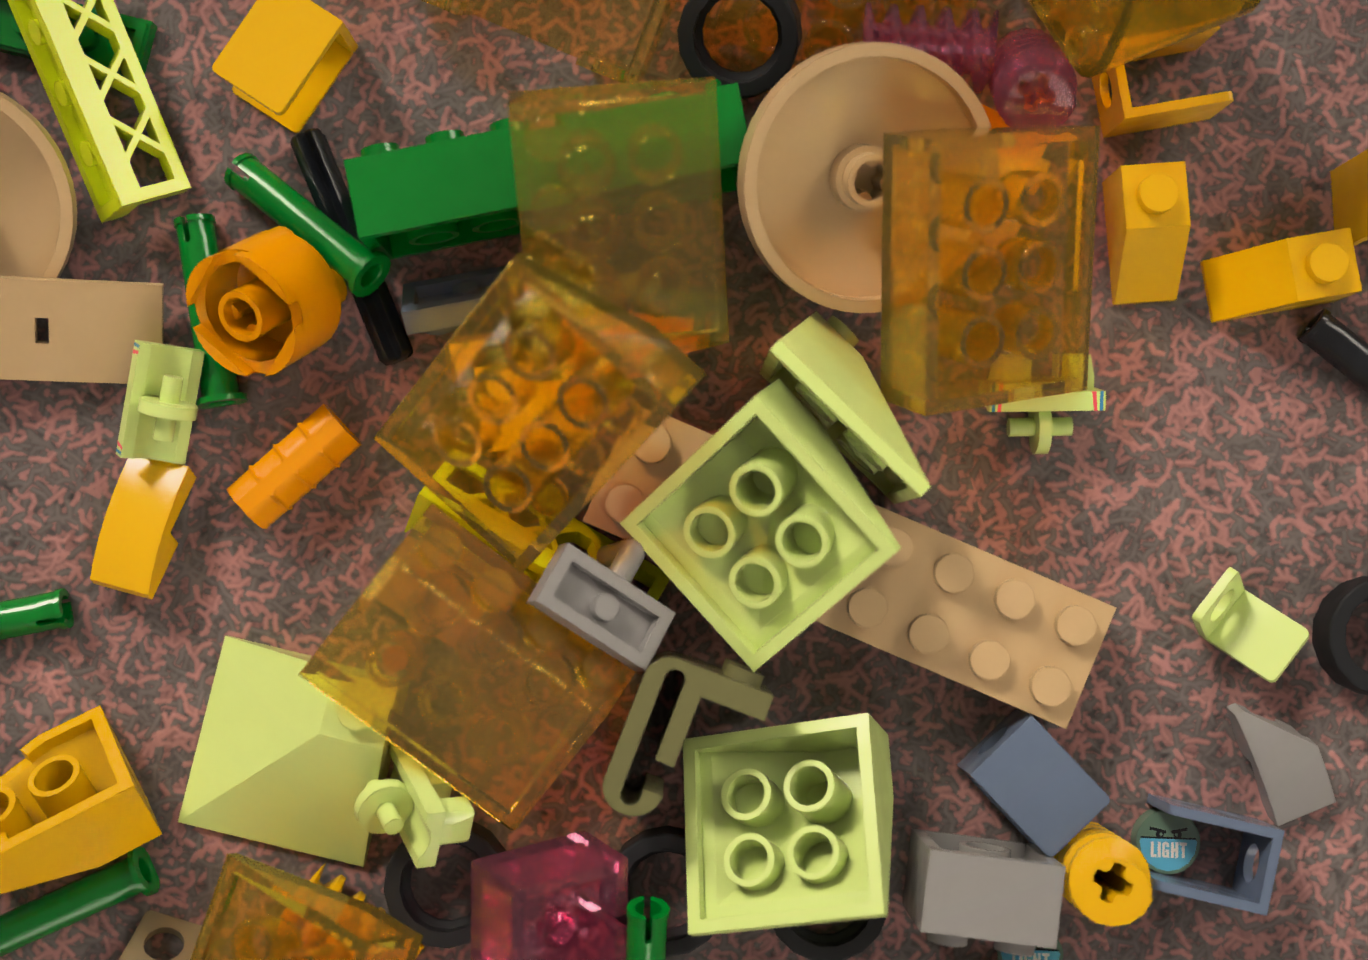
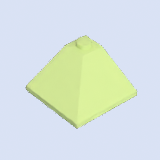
M816 311L783 336L769 350L760 374L770 384L780 379L825 428L838 450L893 504L922 497L931 486L863 356L854 348L859 343L858 338L835 316H831L826 321Z
M777 379L755 395L620 522V525L634 540L642 545L648 556L753 672L901 548L825 428L780 379Z
M226 635L178 822L364 867L372 833L365 831L359 824L354 813V804L358 795L364 790L369 781L373 779L383 780L387 777L391 761L388 753L390 743H395L410 679Z
M869 713L686 738L684 740L683 773L688 935L694 937L888 917L894 800L889 737L886 731Z

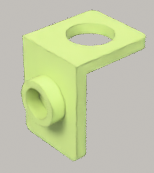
M1232 567L1225 571L1192 615L1197 632L1202 638L1270 683H1274L1279 679L1309 639V631L1305 627L1246 591L1240 573Z

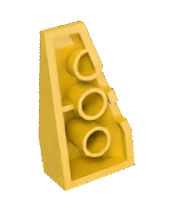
M100 705L38 735L20 749L25 758L0 777V894L101 867L162 835L149 801Z

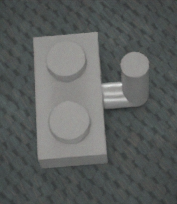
M633 538L603 545L597 552V561L569 542L559 545L527 601L536 609L635 672L646 671L676 615L674 611L631 584L646 556L642 545Z

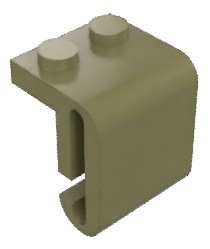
M663 651L655 655L643 674L603 780V794L609 806L627 816H641L655 809L662 800L664 779L646 772L642 784L638 787L628 786L625 780L664 678L670 670H679L684 676L659 738L655 760L674 767L701 697L765 722L774 695L767 686L762 685L765 676L761 674V671L756 670L753 672L749 666L725 658L722 668H718L677 651Z

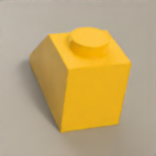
M1186 162L1121 165L1102 182L1112 305L1177 300L1191 227Z
M1351 228L1285 238L1200 262L1211 323L1332 303L1362 291Z

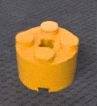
M283 226L258 232L204 258L194 267L186 286L187 307L195 303L196 313L200 324L193 327L200 344L221 366L235 374L247 377L253 373L266 374L265 377L277 374L327 343L338 327L341 317V303L344 302L347 296V286L344 278L334 269L330 268L323 256L311 244L295 235L292 230Z

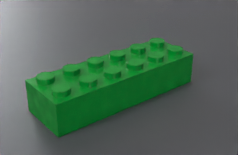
M703 79L687 84L683 87V93L657 98V93L652 91L637 92L619 99V106L593 111L591 105L577 104L557 110L554 113L555 118L529 123L525 117H510L493 122L489 126L490 131L464 136V132L461 130H444L428 135L425 138L426 144L400 149L399 144L387 142L364 147L360 151V157L344 160L358 238L372 252L381 251L392 260L736 192L740 151L747 132L738 82L722 85L719 79Z

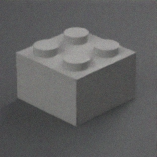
M911 828L902 905L919 931L927 933V940L932 943L948 947H966L968 938L994 941L993 948L1000 952L1019 956L1034 955L1035 947L1056 949L1066 867L1054 857L1046 856L1035 844Z

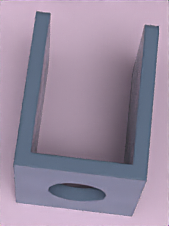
M1016 708L957 764L964 774L1018 831L1048 857H1054L1110 802L1109 796L1044 727L1032 715Z
M1148 793L1146 803L1170 815L1244 832L1232 888L1175 874H1161L1149 869L1152 889L1267 916L1285 831L1257 818ZM1259 851L1258 868L1253 879V863L1255 855Z

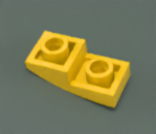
M127 459L112 494L99 534L90 580L94 584L153 599L179 544L171 534V531L197 478L189 466L152 459Z

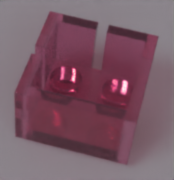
M583 830L471 860V960H626L627 926L613 916L619 917L626 914L628 858Z

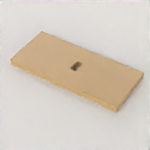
M0 276V380L127 384L135 340L164 344V283ZM37 318H48L49 341H38Z

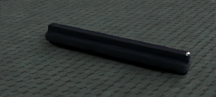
M318 128L308 129L292 137L290 145L316 207L366 246L358 238L351 197L326 136ZM385 280L377 290L368 296L356 297L352 293L379 361L387 366L397 364L412 356V345Z

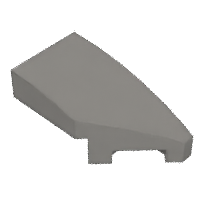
M1237 703L1226 706L1239 749L1251 762L1263 806L1268 817L1277 826L1336 803L1318 745L1310 738L1301 735L1291 725L1278 719L1272 721L1250 712L1246 707Z

